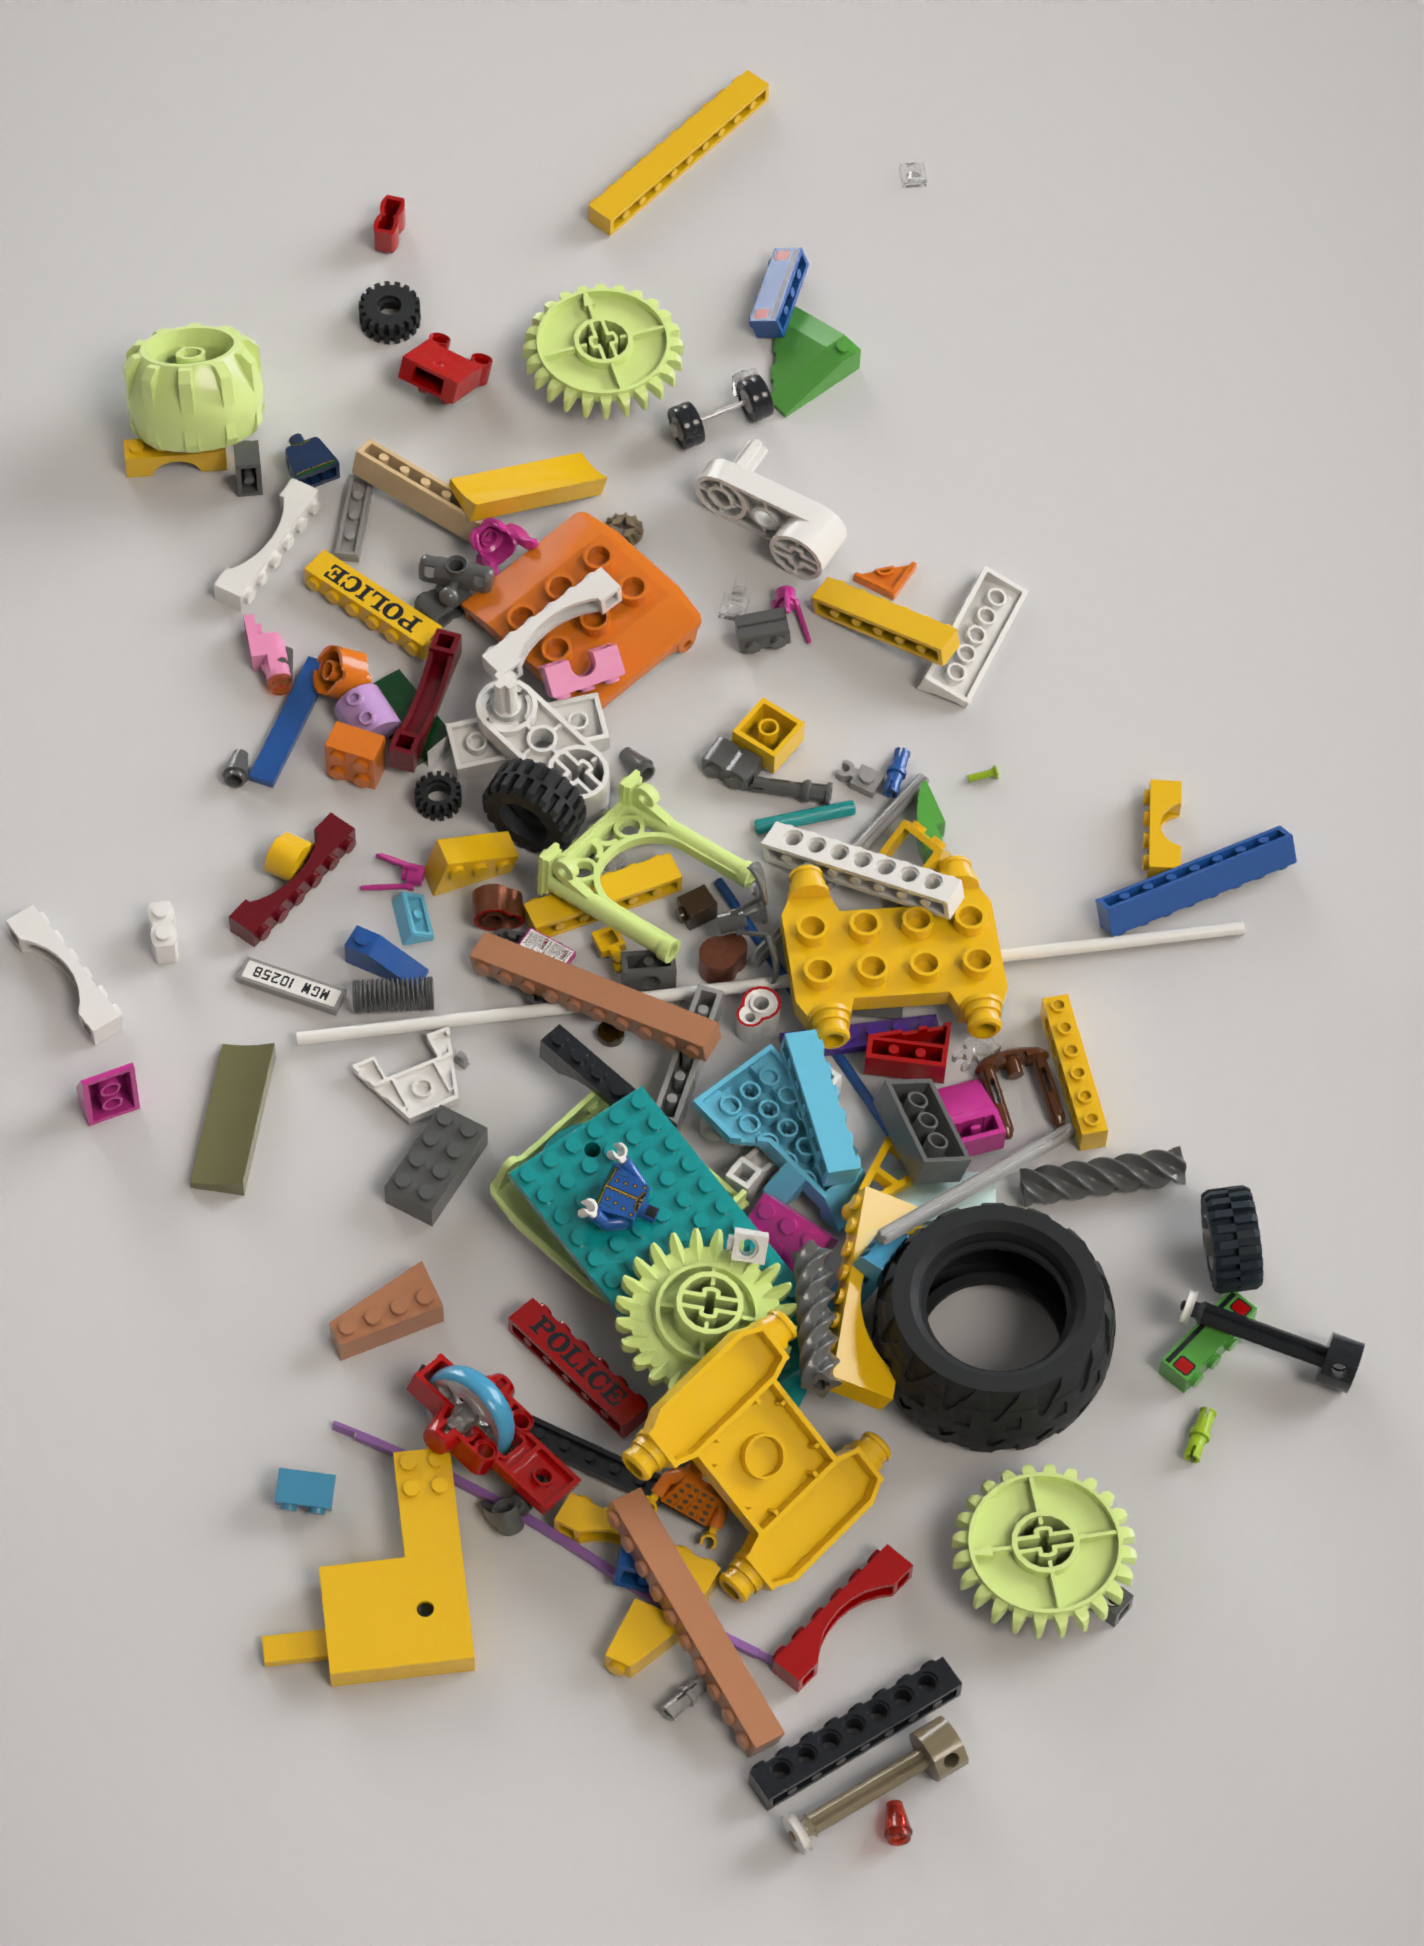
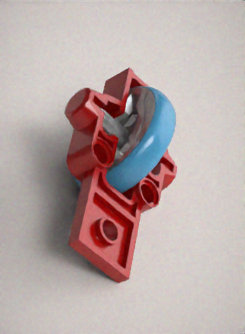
M440 1353L436 1359L413 1375L406 1390L425 1406L430 1423L424 1431L423 1438L427 1447L434 1453L441 1455L450 1452L470 1472L476 1475H484L492 1469L543 1516L580 1484L581 1479L530 1432L534 1425L533 1416L513 1398L515 1393L514 1386L504 1374L494 1373L485 1376L473 1368L454 1365ZM510 1446L514 1449L508 1455H502ZM536 1475H543L548 1480V1483L540 1482Z

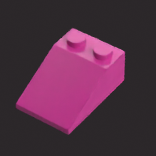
M133 1062L81 1080L76 1086L78 1102L89 1126L140 1109Z

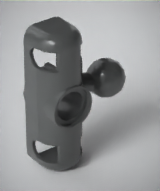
M425 554L419 562L418 572L421 581L446 586L439 592V600L445 606H453L458 602L459 593L457 589L459 588L489 593L495 582V571L491 566L467 562L460 555H452L446 558ZM425 566L435 568L433 578L425 576ZM474 576L484 577L482 588L474 585Z

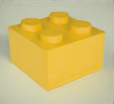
M762 697L732 731V742L740 748L750 750L763 759L762 768L774 775L804 741L805 722Z

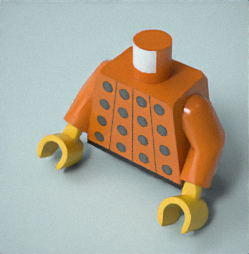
M690 1462L685 1467L666 1470L651 1489L652 1494L650 1496L646 1495L650 1504L653 1505L654 1511L657 1512L656 1501L660 1497L659 1503L704 1528L710 1525L709 1530L701 1535L700 1545L702 1546L704 1538L711 1537L714 1540L711 1546V1550H713L718 1540L716 1533L718 1529L721 1530L729 1512L728 1505L694 1462Z

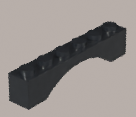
M560 1024L540 1040L539 1057L559 1074L575 1079L588 1087L609 1106H612L636 1090ZM667 1116V1118L677 1129V1124Z

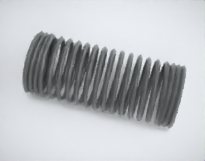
M432 976L424 977V988L422 977L419 978V986L418 978L415 977L413 984V978L411 977L410 987L406 977L405 991L402 977L400 978V989L398 978L395 979V988L394 979L391 978L389 986V979L387 978L386 995L383 978L381 979V993L378 978L376 980V991L374 979L371 980V989L370 980L367 979L365 987V980L363 979L362 996L360 979L352 981L353 1009L355 1014H363L364 1005L366 1013L369 1012V1007L371 1013H373L374 1008L376 1013L378 1008L382 1013L383 1002L386 1013L388 1012V1004L390 1012L393 1011V1005L395 1012H397L398 1007L401 1012L402 1004L406 1012L407 1001L410 1012L412 1010V1002L414 1011L417 1010V1004L419 1011H421L422 1006L424 1011L434 1010Z

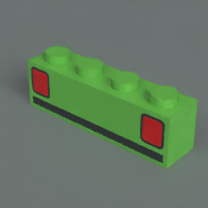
M1237 1292L1226 1293L1216 1304L1218 1307L1255 1320L1257 1308ZM1197 1323L1161 1360L1158 1373L1185 1393L1191 1386L1195 1388L1204 1377L1203 1373L1208 1368L1212 1370L1218 1365L1222 1358L1221 1355L1226 1350L1230 1352L1237 1345L1239 1337Z

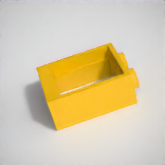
M905 819L878 853L891 857L907 835L911 833L934 851L923 865V868H929L938 872V864L951 855L944 849L947 844L935 835L931 839L925 834L927 829L916 820L911 823Z

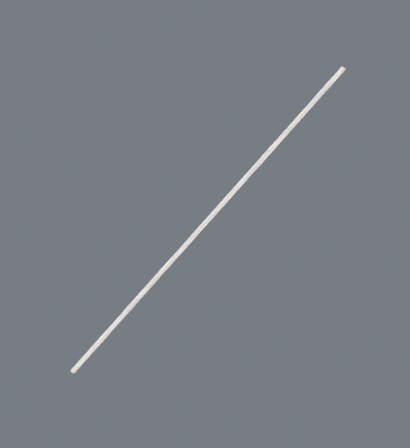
M1243 921L1009 948L1001 949L1004 963L1245 934V925ZM779 975L775 984H771L773 976L702 984L707 987L723 990L724 995L745 993L757 986H765L773 990L790 988L788 975ZM698 985L643 991L642 993L665 1002L693 999ZM541 1003L296 1032V1041L298 1046L442 1029L446 1026L451 1028L574 1012L558 1003Z

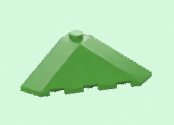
M795 306L784 337H777L774 341L773 356H776L775 364L772 365L771 383H773L771 396L774 408L786 418L860 368L861 349L843 333Z

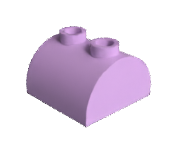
M372 683L362 684L349 690L338 700L334 708V714L339 722L383 735L385 739L395 734L396 729H399L402 725V722L379 687Z

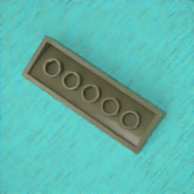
M275 1043L261 1045L222 1044L192 1171L190 1188L245 1195L276 1059Z

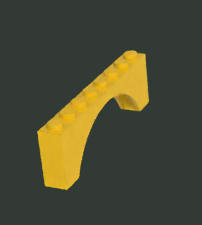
M865 1186L858 1194L852 1196L849 1203V1209L853 1211L845 1226L847 1237L841 1249L843 1260L836 1276L839 1283L832 1302L835 1304L833 1312L837 1315V1318L831 1323L830 1330L838 1336L839 1340L832 1346L831 1352L840 1359V1363L834 1368L832 1373L842 1382V1385L834 1387L829 1391L881 1410L893 1400L896 1381L890 1372V1368L874 1348L867 1333L861 1309V1288L864 1274L854 1267L853 1264L874 1239L879 1229L918 1207ZM922 1224L906 1234L910 1237L917 1229L922 1228Z

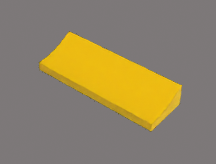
M582 452L451 478L448 486L468 519L472 522L602 495L608 477L598 472L587 461Z

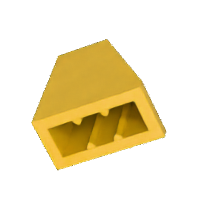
M634 1599L605 1654V1667L609 1672L619 1677L624 1675L631 1679L678 1643V1634L673 1626L670 1627L667 1624L663 1610L639 1599Z

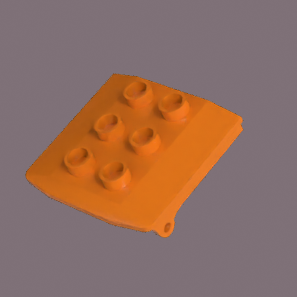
M578 512L572 515L538 542L537 548L528 550L495 577L491 592H475L461 604V608L465 611L466 619L469 622L474 619L498 642H501L509 632L516 631L524 625L529 617L536 616L544 610L548 603L555 602L563 596L568 588L575 587L583 581L587 574L595 572L601 567L621 586L622 601L603 615L600 612L589 613L575 617L557 626L531 649L523 665L542 682L539 666L560 659L569 660L574 674L580 675L589 667L587 650L608 643L617 644L626 674L619 676L620 680L617 682L605 684L603 681L595 684V689L582 693L580 690L571 692V697H569L598 692L602 709L666 657L675 652L684 653L688 651L694 644L698 628L702 623L700 613L676 583L620 533L586 512Z

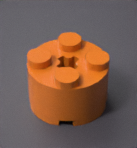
M329 645L319 654L317 662H320L319 669H314L313 683L318 693L340 699L349 690L362 684L371 683L366 653Z

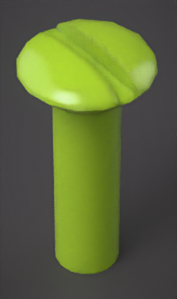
M993 765L990 770L969 774L967 777L969 783L990 777L999 779V772L997 766Z

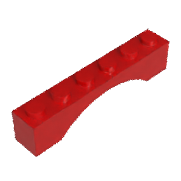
M888 1544L881 1551L879 1549L875 1550L868 1558V1564L862 1570L860 1568L856 1569L850 1576L849 1583L843 1589L839 1587L831 1595L830 1602L824 1608L819 1607L813 1613L810 1619L811 1622L805 1628L803 1626L799 1627L793 1634L792 1641L786 1647L782 1645L772 1657V1672L797 1693L817 1674L821 1646L836 1622L850 1610L865 1602L894 1596L912 1577L913 1564Z

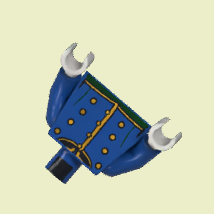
M614 1143L613 1145L618 1153L616 1154L615 1151L609 1150L607 1151V1157L618 1162L617 1164L613 1163L595 1199L589 1198L581 1201V1204L585 1205L587 1209L578 1210V1216L581 1218L588 1217L591 1222L605 1232L622 1231L625 1229L632 1230L638 1218L653 1224L660 1209L647 1203L651 1189L629 1156H626L628 1152L626 1145Z

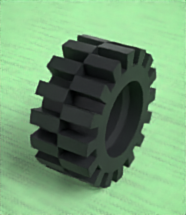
M437 771V775L433 776V773L429 772L428 778L423 775L420 777V782L417 781L416 788L414 789L415 807H417L419 814L423 812L424 818L427 819L430 815L431 821H435L436 817H440V821H444V816L450 819L453 817L452 812L454 814L459 812V808L462 805V790L460 782H457L455 776L450 778V773L445 772L444 776H442L441 771ZM435 791H442L448 794V798L442 801H433L428 798V795Z

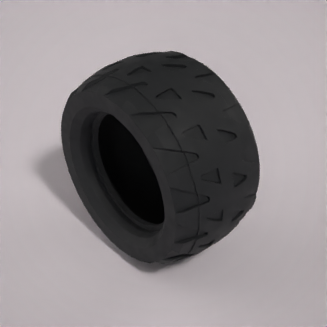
M982 1203L979 1206L964 1209L955 1208L938 1215L937 1219L927 1227L917 1229L905 1241L889 1264L879 1285L874 1306L872 1338L874 1348L890 1368V1372L896 1381L893 1396L896 1404L907 1417L919 1422L928 1434L945 1443L952 1442L969 1447L970 1450L992 1453L996 1450L1015 1448L1017 1451L1036 1446L1054 1433L1059 1434L1084 1412L1094 1399L1104 1382L1110 1365L1116 1333V1318L1110 1286L1099 1261L1095 1260L1086 1243L1073 1230L1064 1228L1052 1220L1049 1215L1032 1208L1024 1209L1008 1206L1004 1203ZM979 1285L1004 1286L1020 1291L1039 1303L1052 1318L1059 1334V1341L1047 1355L1026 1367L1008 1371L985 1370L968 1365L951 1355L936 1339L929 1325L928 1317L941 1301L957 1291Z

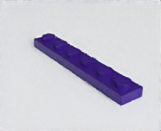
M931 1014L850 1024L849 1041L842 1047L825 1049L824 1056L866 1051L868 1034L902 1029V1032L918 1030L919 1026L926 1025L927 1028L938 1027L937 1015ZM791 1031V1032L779 1033L780 1046H781V1043H782V1040H783V1037H784L785 1033H792V1032H799V1031Z

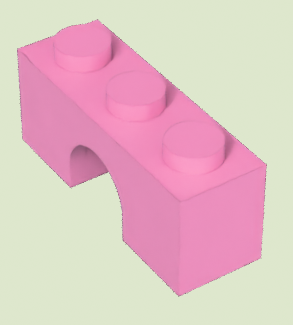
M608 643L587 650L589 667L580 675L574 674L569 660L565 659L539 666L547 696L556 698L559 701L571 697V692L580 690L581 693L595 689V684L604 681L605 684H611L619 681V676L626 673L617 644Z

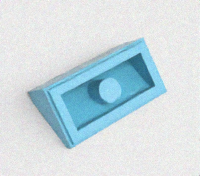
M401 891L393 900L392 905L402 944L410 945L433 940L434 934L424 894Z

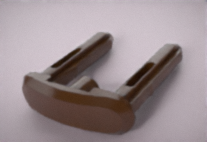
M1019 1047L997 1052L982 1059L975 1069V1075L981 1077L984 1089L998 1109L1006 1130V1140L1013 1137L1014 1127L996 1075L997 1070L1000 1069L1006 1070L1009 1080H1016L1024 1075L1021 1065L1025 1064V1067L1032 1065L1050 1122L1056 1128L1065 1124L1066 1116L1047 1062L1049 1053L1040 1047ZM1042 1074H1044L1050 1092H1048ZM991 1085H992L993 1088H994V1092H995V1095H996V1098H997L998 1103H996V1101H995V1098H994V1094H993Z

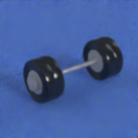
M754 374L739 380L736 384L739 402L700 417L696 408L689 401L669 408L668 421L670 430L679 446L686 450L702 444L705 441V431L702 422L738 407H742L745 415L751 422H757L773 415L774 405L771 392L762 377Z

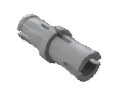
M697 1675L686 1686H680L677 1689V1694L660 1707L666 1719L671 1722L674 1721L686 1708L693 1707L697 1703V1699L707 1691V1684L703 1677Z

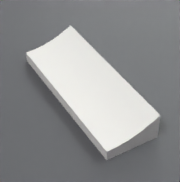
M984 566L951 624L958 630L960 646L944 667L933 662L930 663L917 690L941 696L966 708L1029 591L991 568Z
M598 692L548 702L597 750L610 749V737ZM477 718L446 724L458 781L497 773L503 763L509 761L505 755L484 737L478 728ZM539 741L534 746L544 749L551 746V743Z

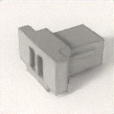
M461 1050L453 1058L454 1062L464 1070L470 1065L467 1055Z

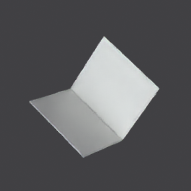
M448 735L427 752L428 767L449 751ZM450 756L433 771L436 774L437 771H441L442 776H444L445 772H448L451 778L456 773L453 757Z

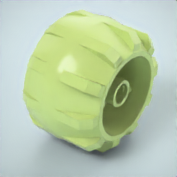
M201 323L188 324V326L169 330L163 328L154 331L147 340H138L126 352L127 361L123 365L130 428L140 440L153 448L162 451L187 453L226 448L254 434L262 423V413L265 409L259 347L255 341L246 335H240L234 328L225 325L220 327L202 326Z

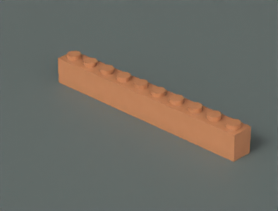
M484 932L469 955L473 970L480 976H489L498 980L503 985H512L521 989L526 994L540 996L549 1003L561 1004L574 1013H583L597 1022L603 1021L613 1025L620 1031L634 1033L643 1040H652L668 1050L674 1049L682 1052L691 1059H700L706 1062L721 1039L719 1023L717 1021L489 932Z
M641 1487L611 1501L606 1511L608 1523L613 1529L616 1528L622 1547L627 1553L632 1555L636 1571L642 1578L646 1579L650 1586L649 1592L653 1600L659 1602L664 1610L663 1615L667 1624L670 1627L673 1626L676 1630L681 1648L684 1651H688L691 1656L695 1672L705 1680L709 1696L719 1704L722 1718L728 1726L731 1725L740 1749L746 1751L750 1758L779 1743L785 1734L784 1730Z

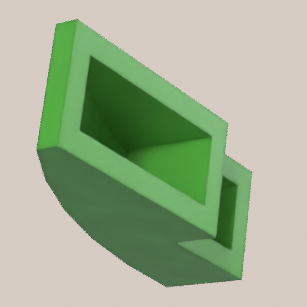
M927 781L921 783L918 794L916 821L927 829L925 834L931 839L935 835L943 841L945 820ZM916 838L923 864H925L934 851Z

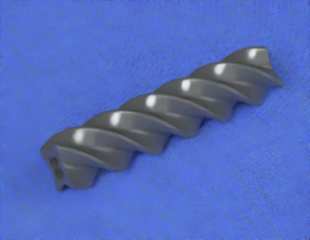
M1180 1146L1168 1151L1153 1149L1141 1155L1134 1153L1122 1154L1114 1159L1098 1157L1088 1162L1070 1161L1061 1166L1046 1164L1034 1170L1019 1168V1188L1025 1207L1031 1206L1037 1199L1047 1204H1053L1058 1202L1063 1196L1073 1200H1080L1085 1198L1090 1192L1099 1196H1108L1117 1188L1125 1192H1135L1144 1184L1154 1189L1163 1188L1170 1181L1186 1185L1185 1172L1187 1166Z
M808 1240L801 1250L792 1253L796 1285L795 1301L798 1306L796 1321L799 1329L798 1346L800 1350L799 1366L802 1374L801 1388L812 1390L819 1397L824 1398L830 1389L842 1385V1382L832 1373L834 1368L840 1363V1359L831 1352L832 1346L839 1338L829 1329L837 1315L827 1306L829 1301L836 1295L826 1285L827 1280L834 1274V1271L824 1263L826 1258L832 1253V1249L819 1247L814 1240Z

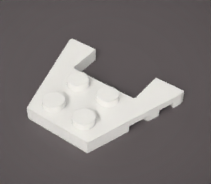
M448 1026L426 1035V1041L435 1058L390 1077H385L375 1056L353 1064L352 1070L358 1078L409 1124L433 1115L440 1104L447 1108L459 1104L450 1029Z

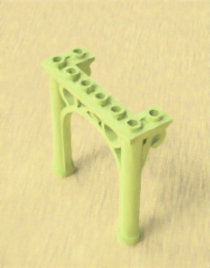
M634 770L619 783L618 803L612 809L606 810L602 818L595 824H591L581 837L574 839L570 847L562 853V850L559 849L560 844L555 842L548 849H544L538 857L537 894L542 896L544 893L548 895L551 892L655 953L656 957L661 961L670 963L678 954L681 941L618 905L605 894L601 886L600 877L606 865L616 855L629 848L644 844H663L685 852L747 889L755 881L754 876L747 869L753 862L741 859L674 820L672 816L656 804L660 800L657 790L648 783H642L640 771ZM633 826L639 830V833L625 835L620 831L625 827ZM645 827L653 832H645ZM611 836H613V840L607 841ZM593 853L596 855L595 861L593 859L588 858ZM579 869H588L593 873V875L587 877H577Z

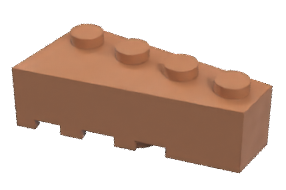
M420 1261L329 1322L330 1338L341 1361L444 1321L443 1304L423 1262Z

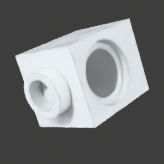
M735 1227L734 1235H728L726 1251L731 1252V1260L765 1265L769 1233ZM749 1239L755 1244L753 1250L749 1252L742 1251L739 1248V1244L743 1240Z

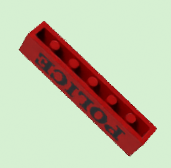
M531 1298L508 1317L509 1331L620 1437L626 1438L646 1421L648 1417V1402L639 1393L635 1394L622 1376H616L603 1358H597L590 1351L589 1346L584 1340L577 1339L572 1335L567 1324L555 1319L552 1316L551 1310L544 1303L539 1304L534 1298Z

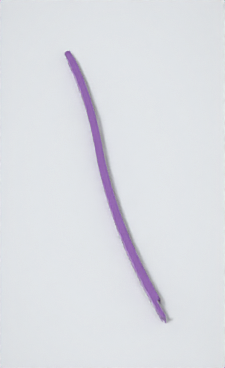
M335 1420L332 1424V1430L352 1438L354 1433H356L355 1441L390 1456H393V1452L407 1451ZM453 1473L454 1486L481 1500L486 1499L492 1504L503 1499ZM529 1513L522 1517L524 1524L558 1543L611 1579L614 1578L615 1567L582 1545ZM628 1589L663 1610L660 1603L655 1602L650 1593ZM727 1633L737 1651L772 1665V1655Z

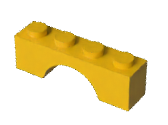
M139 438L123 440L127 478L152 476L160 466L171 462H188L196 465L202 472L227 470L225 447L197 453L172 452L155 449Z
M1150 779L1149 789H1144L1143 805H1148V811L1143 813V826L1147 827V833H1143V848H1147V855L1143 854L1142 870H1147V879L1181 865V846L1168 840L1163 834L1161 827L1169 820L1179 817L1182 803V781Z

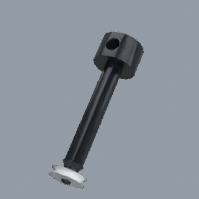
M1191 1288L1186 1300L1181 1302L1180 1310L1182 1312L1178 1324L1183 1323L1185 1328L1189 1318L1192 1317L1195 1318L1198 1324L1209 1326L1319 1367L1315 1382L1348 1393L1359 1367L1365 1343L1333 1332L1327 1346L1207 1303V1301L1199 1303L1196 1301L1199 1290L1194 1292Z

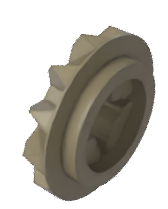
M627 512L624 515L615 513L612 518H607L606 525L620 534L622 525L627 526L622 536L633 546L642 539L643 525L642 521L637 520L636 515L629 516Z

